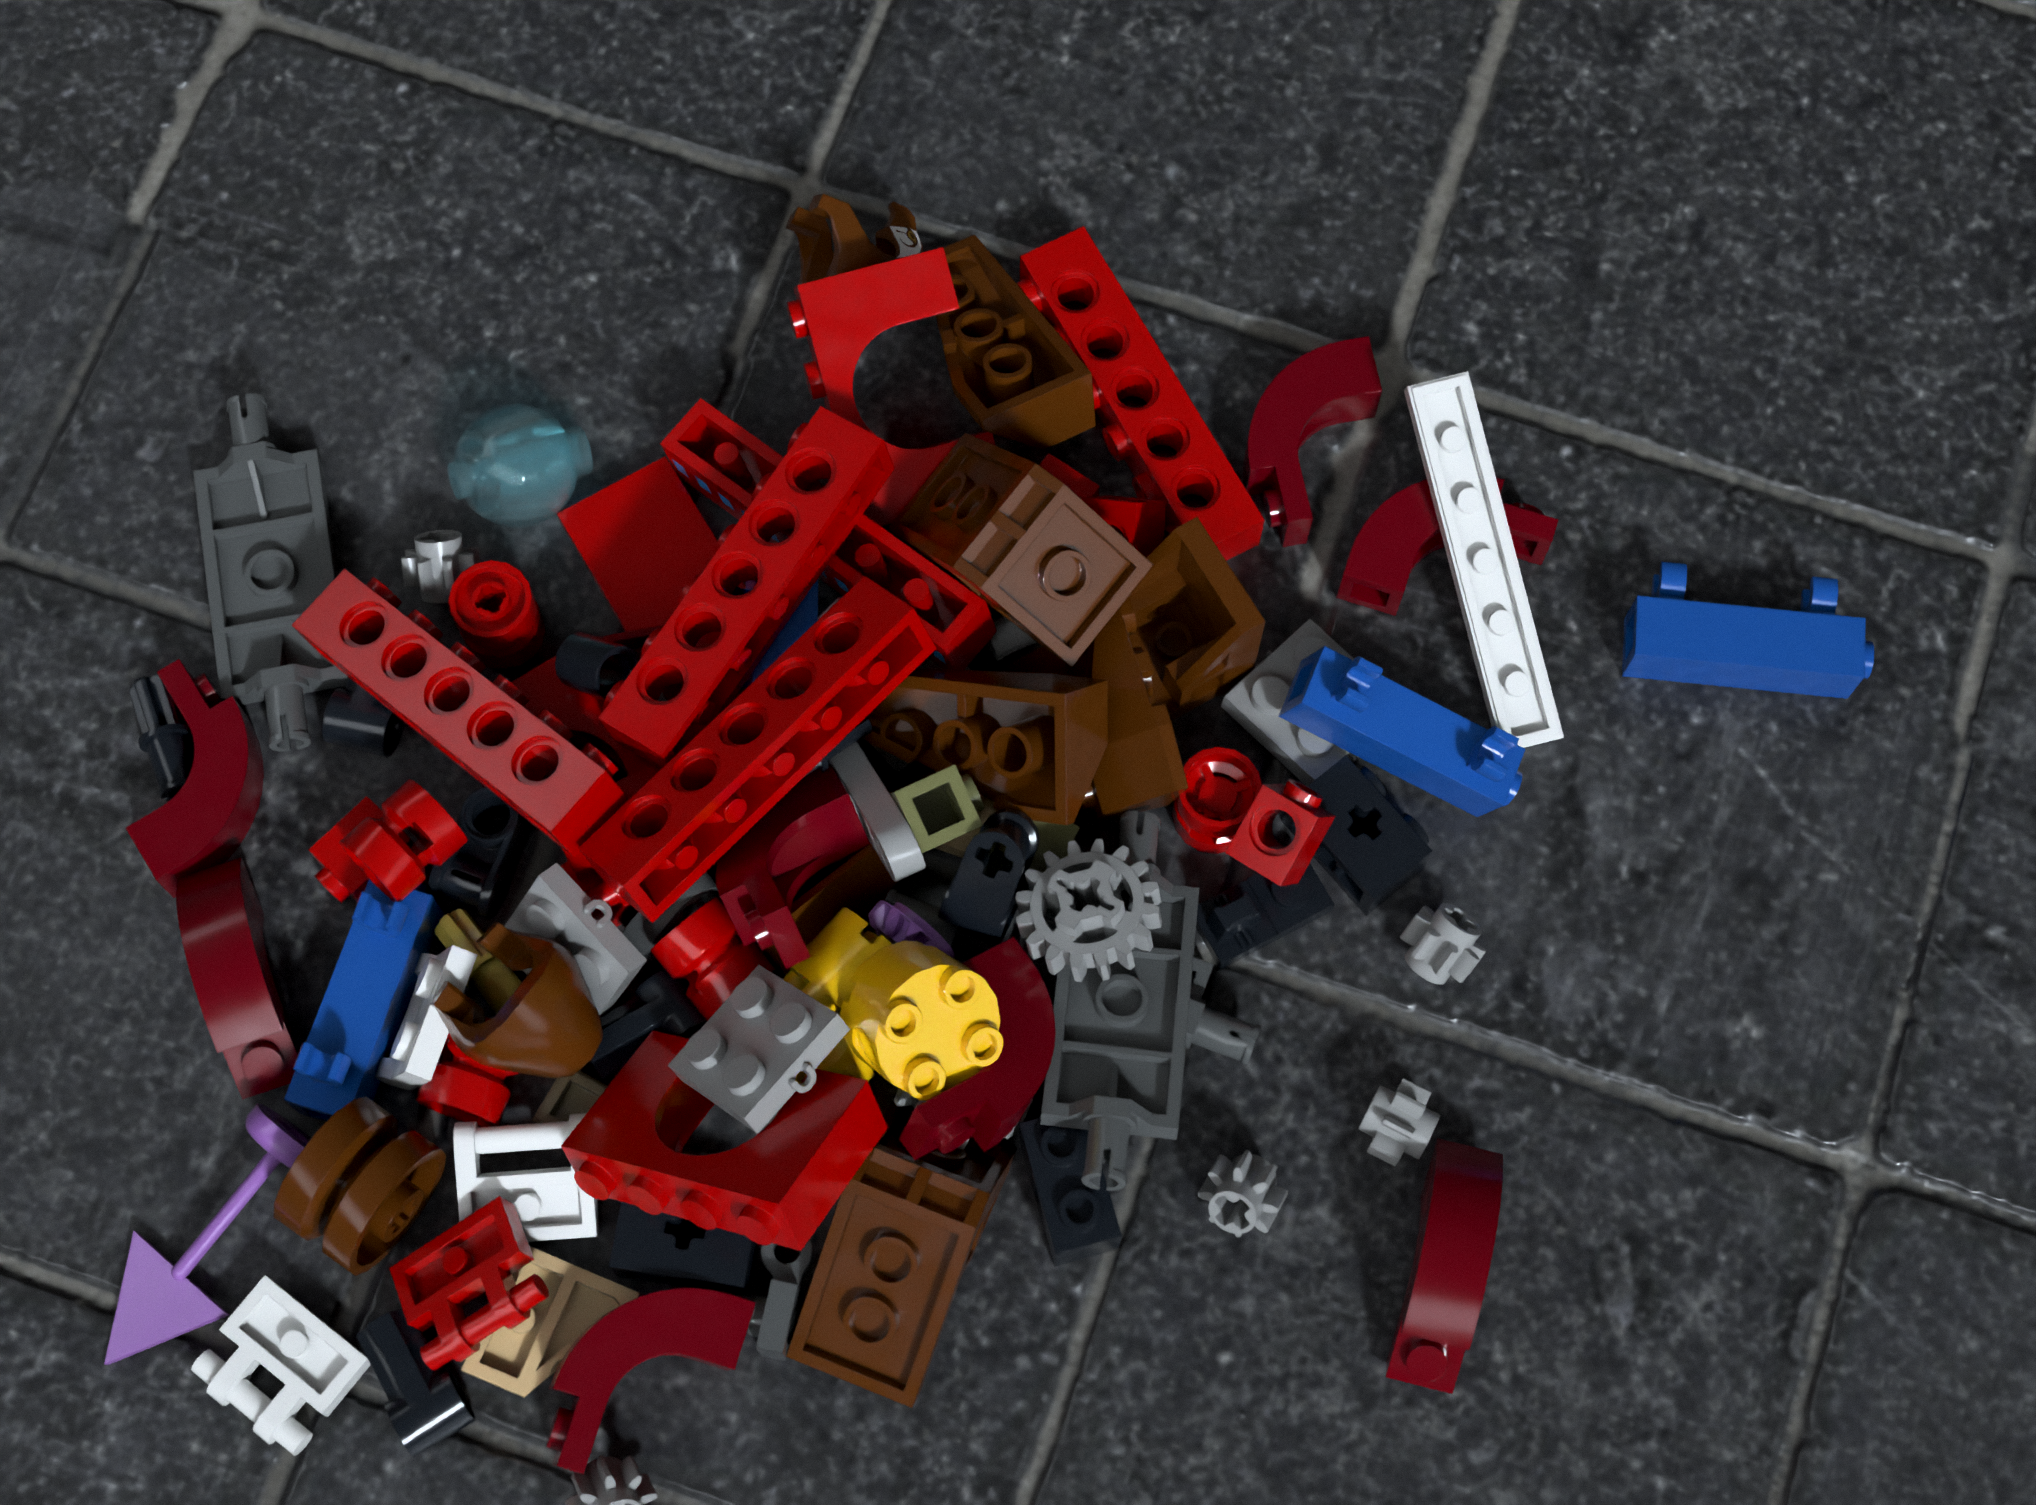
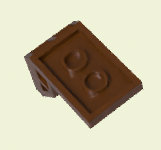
M964 433L887 529L888 532L920 555L950 571L970 590L984 599L988 605L1071 667L1153 566L1145 556L1073 491L1045 469L1030 460L967 433Z
M1198 517L1175 528L1147 557L1153 566L1129 595L1135 612L1137 629L1136 634L1130 635L1129 638L1133 648L1141 646L1144 652L1148 651L1154 669L1152 676L1153 695L1149 698L1152 707L1162 704L1166 705L1171 721L1231 689L1254 669L1266 622ZM1042 646L1007 665L1006 672L1049 673L1084 677L1086 650L1071 667Z
M893 1101L883 1114L888 1126L887 1130L840 1196L786 1357L913 1408L919 1397L959 1281L974 1255L1010 1170L1017 1147L1000 1141L986 1152H983L976 1140L971 1136L965 1149L956 1148L949 1153L942 1154L936 1148L914 1161L899 1139L914 1108L912 1106H896Z

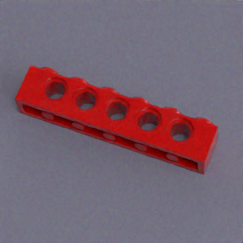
M1082 226L1021 255L1020 280L1016 284L1092 373L1094 409L1104 425L1102 435L1109 452L1116 461L1119 462L1123 459L1126 461L1135 476L1132 478V485L1137 498L1166 500L1164 539L1175 528L1198 517L1226 561L1259 545L1265 519L1086 228ZM1069 301H1079L1088 307L1082 310H1070L1065 308L1063 304ZM1105 348L1114 351L1117 355L1109 359H1102L1094 356L1091 352L1096 349ZM1134 396L1143 399L1147 404L1139 408H1131L1125 406L1120 400L1125 397ZM1157 445H1166L1173 448L1177 454L1164 458L1156 456L1149 449ZM1187 494H1195L1203 497L1208 504L1203 507L1192 508L1183 504L1179 498Z
M822 406L819 407L809 423H802L794 431L788 444L787 454L773 473L764 475L757 483L752 494L751 504L737 524H731L720 535L715 547V555L700 576L692 577L685 584L678 599V607L663 628L655 629L648 636L641 650V659L626 680L617 682L607 694L603 704V712L598 719L615 742L662 769L733 701L894 471L895 467L885 441L882 438ZM829 479L823 488L816 491H805L807 486L813 481ZM785 529L793 530L792 534L784 541L778 543L769 542L771 537L778 531ZM749 580L757 581L756 585L749 592L742 595H732L734 589L742 582ZM720 632L718 639L710 646L704 648L695 647L698 640L705 634ZM683 684L681 691L676 697L668 701H658L660 694L668 686Z
M344 568L292 626L322 657L575 858L581 852L578 848L628 799L627 795L612 779V776L618 771L616 765L590 743L581 751L568 742L573 733L546 709L543 708L537 716L524 708L529 699L502 675H498L493 682L485 678L481 672L486 666L462 644L456 641L450 649L445 647L438 641L443 636V633L416 609H413L408 616L401 613L397 608L402 602L379 580L372 577L364 584ZM511 734L505 742L499 744L503 738ZM556 768L555 772L550 777H548L545 780H542L543 777L550 770Z
M866 576L856 583L578 848L604 882L651 923L655 922L937 649L915 609Z

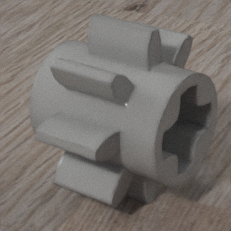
M434 530L418 534L414 537L415 549H406L405 557H401L404 587L420 586L421 600L424 602L449 603L448 599L452 584L461 572L476 563H480L479 547H463L462 533L455 530Z
M1442 903L1436 912L1424 905L1400 935V939L1411 945L1405 954V960L1409 967L1425 980L1438 985L1445 984L1450 976L1462 983L1486 953V949L1475 943L1482 933L1478 922L1461 908L1449 903Z
M1405 1078L1398 1085L1396 1092L1379 1085L1358 1130L1373 1137L1367 1153L1393 1166H1396L1403 1152L1419 1160L1440 1118V1114L1426 1108L1432 1092Z
M1245 1150L1242 1155L1237 1156L1232 1162L1226 1156L1220 1154L1198 1192V1197L1209 1201V1221L1215 1223L1224 1231L1235 1234L1236 1237H1241L1243 1233L1250 1231L1254 1226L1259 1231L1267 1233L1288 1195V1190L1276 1186L1277 1175L1275 1171L1278 1167L1275 1164L1271 1165L1260 1156L1251 1154L1249 1150Z
M601 1455L586 1465L584 1474L579 1473L571 1476L578 1495L571 1496L564 1503L565 1505H643L655 1500L657 1493L648 1474L640 1473L633 1456L629 1455L621 1461L615 1457H604Z

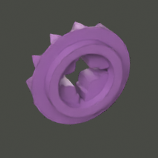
M879 900L869 912L870 925L878 937L882 934L892 944L903 940L919 941L925 946H934L951 957H955L954 951L942 936L907 906L899 902L892 906L885 901Z

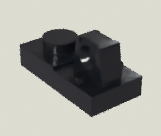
M1309 863L1298 884L1279 886L1261 874L1256 873L1233 887L1198 904L1196 929L1221 970L1330 913L1335 904Z

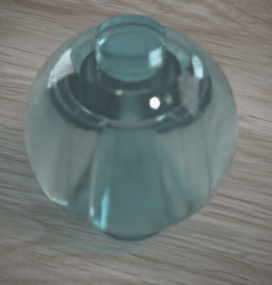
M505 404L483 412L465 428L455 449V462L448 464V476L456 498H465L470 508L479 516L499 526L526 528L551 519L565 507L574 493L577 477L592 472L593 460L588 439L580 426L577 425L564 429L554 416L540 408L526 404Z

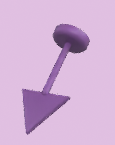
M257 1103L248 1113L245 1119V1126L250 1136L267 1153L174 1265L139 1232L133 1231L104 1365H110L230 1315L195 1284L188 1275L280 1162L291 1168L297 1156L311 1138L277 1112L263 1104Z

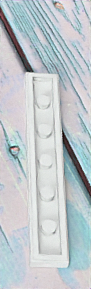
M1467 371L1407 386L1404 389L1491 727L1496 726L1518 737L1517 745L1523 748L1564 738L1469 373Z

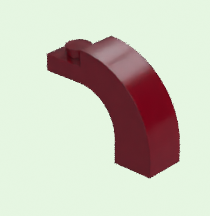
M1369 336L1330 343L1300 356L1286 366L1272 380L1256 406L1245 449L1243 483L1249 495L1263 493V509L1269 528L1278 526L1282 547L1307 543L1313 520L1298 457V451L1313 434L1328 426L1375 418L1382 394V387Z
M1496 478L1501 494L1505 479ZM1427 479L1410 485L1383 502L1364 523L1350 551L1336 598L1396 616L1413 568L1425 556L1444 547ZM1503 503L1517 559L1541 566L1553 541L1559 519L1546 516L1540 509L1529 504L1513 503L1509 505Z
M180 659L157 671V674L191 730L194 741L192 769L185 784L171 800L126 827L128 834L154 878L173 898L176 897L178 878L223 864L236 851L247 835L256 816L264 779L260 743L246 713L233 696L222 701L204 672L193 678Z
M830 763L829 768L824 772L817 769L801 779L718 860L716 867L717 890L744 947L755 941L758 942L762 951L774 945L786 969L811 957L791 915V905L799 889L822 868L870 844L849 794Z
M242 858L178 878L176 887L177 916L191 979L217 1053L223 1052L242 1100L290 1084L295 1072L293 1066L300 1048L272 977L263 938L264 913Z
M1014 937L962 963L982 976L997 997L1001 1021L999 1032L1003 1037V1048L994 1063L983 1067L972 1077L915 1107L899 1138L914 1161L936 1148L942 1154L949 1153L965 1143L971 1136H973L983 1152H986L1005 1138L1016 1126L1046 1077L1055 1048L1056 1030L1052 1002L1039 971Z
M1437 1138L1421 1193L1420 1224L1416 1250L1406 1295L1386 1362V1378L1453 1394L1465 1350H1470L1491 1265L1502 1196L1503 1154Z
M675 1288L635 1298L600 1317L575 1340L560 1362L549 1386V1389L575 1397L571 1410L559 1406L555 1414L545 1446L557 1451L552 1465L584 1474L612 1391L618 1382L640 1363L658 1356L672 1355L695 1360L726 1371L735 1370L756 1302L715 1290Z

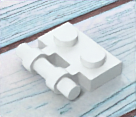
M264 1275L219 1329L239 1346L227 1362L211 1349H207L196 1359L191 1371L208 1384L207 1394L219 1404L226 1406L231 1403L255 1424L252 1430L268 1444L277 1441L292 1455L296 1456L307 1446L313 1436L312 1432L295 1419L300 1408L307 1402L322 1415L328 1417L371 1364L366 1355L275 1281ZM260 1364L285 1384L273 1400L249 1381L251 1374Z

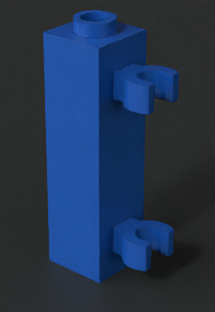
M1661 562L1659 575L1654 574L1652 579V597L1637 595L1624 618L1623 677L1847 699L1864 678L1868 679L1870 677L1874 664V644L1872 641H1865L1866 618L1835 615L1838 601V579L1812 576L1810 579V589H1803L1801 593V611L1684 600L1687 583V564Z
M1323 646L1301 660L1278 717L1475 817L1508 805L1517 794L1522 782V772L1518 771L1525 752V748L1517 745L1518 737L1496 726L1486 729L1381 675L1382 667L1360 656L1351 660Z
M370 879L365 891L361 892L351 917L353 919L351 928L308 1039L302 1043L293 1066L295 1072L284 1098V1101L299 1114L327 1122L335 1112L354 1099L366 1096L372 1101L374 1100L380 1084V1080L375 1077L382 1058H389L393 1043L401 1027L419 977L414 971L421 953L429 954L435 938L434 929L444 914L434 897L427 894V885L421 883L401 902L390 900Z

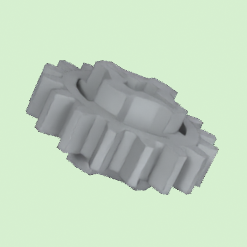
M1096 839L1091 847V851L1081 853L1080 847L1075 840L1068 842L1067 857L1059 859L1057 855L1047 851L1043 854L1047 867L1043 873L1033 869L1026 871L1025 877L1029 890L1016 892L1015 897L1019 913H1021L1016 917L1021 938H1027L1025 941L1029 955L1033 960L1046 955L1045 960L1049 973L1056 975L1065 965H1069L1072 969L1074 981L1082 982L1087 968H1097L1102 980L1110 979L1111 972L1110 964L1118 961L1122 966L1131 970L1135 967L1132 950L1138 948L1144 951H1151L1154 947L1149 929L1162 927L1160 907L1157 906L1162 903L1158 883L1150 882L1149 866L1145 860L1131 865L1129 848L1124 845L1118 848L1111 856L1105 852L1103 839ZM1123 889L1129 893L1133 900L1131 912L1125 910L1124 901L1121 898ZM1047 908L1052 909L1057 927L1054 931L1046 924Z

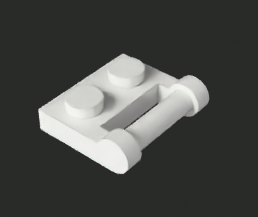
M454 945L437 956L421 953L414 971L419 977L393 1043L389 1058L384 1057L380 1061L375 1074L378 1080L406 1090H413L431 1081L449 1031L437 1010L430 1003L444 981H449L464 993L478 954Z
M586 1113L570 1114L569 1121L479 1127L477 1121L456 1122L453 1130L459 1222L498 1196H501L515 1205L528 1242L597 1237L600 1232L598 1200L589 1196L577 1185L574 1179L575 1171L572 1166L481 1173L480 1154L562 1148L563 1142Z

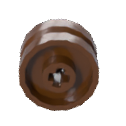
M366 1096L352 1100L335 1112L310 1139L297 1156L281 1184L274 1202L273 1216L306 1241L323 1235L322 1252L355 1276L369 1271L386 1257L405 1236L436 1190L446 1162L444 1151L415 1130L397 1136L398 1120Z

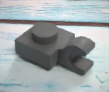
M808 1241L804 1246L798 1259L789 1264L781 1263L776 1259L777 1244L771 1243L761 1247L763 1263L773 1276V1279H771L767 1297L756 1295L754 1300L756 1302L748 1326V1336L758 1337L756 1349L761 1356L783 1361L788 1360L786 1355L797 1321L802 1298L803 1281L814 1261V1248L811 1241Z

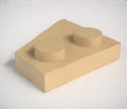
M530 1246L534 1260L514 1272L512 1276L515 1284L518 1285L531 1275L537 1274L546 1284L549 1297L530 1309L531 1317L513 1329H507L503 1326L480 1341V1350L466 1358L461 1372L525 1398L555 1373L564 1355L575 1340L590 1325L614 1308L638 1298L640 1293Z

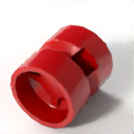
M493 560L476 563L461 572L452 584L448 601L452 618L469 651L484 665L498 669L517 667L533 658L542 645L545 626L531 586L522 572L506 562Z
M1214 747L1201 750L1189 758L1183 769L1188 789L1175 799L1172 817L1177 833L1186 844L1199 852L1219 854L1226 852L1262 787L1259 771L1248 757L1235 749Z
M412 779L405 782L382 803L383 816L380 819L366 817L339 842L357 867L393 902H401L425 881L424 867L426 865L441 866L468 841L465 833L449 813L423 787ZM405 828H408L418 839L411 848L397 835Z
M719 897L713 898L691 914L650 950L673 979L686 978L690 982L686 995L707 1021L732 995L734 989L758 965L770 972L776 969L756 942L744 947L742 941L737 937L736 928Z
M448 1033L441 1052L443 1058L437 1063L431 1081L420 1086L416 1101L432 1111L462 1122L477 1121L480 1127L499 1126L511 1095L510 1090L504 1084L505 1078L517 1075L518 1073L481 1065L464 1054L453 1041L450 1033Z

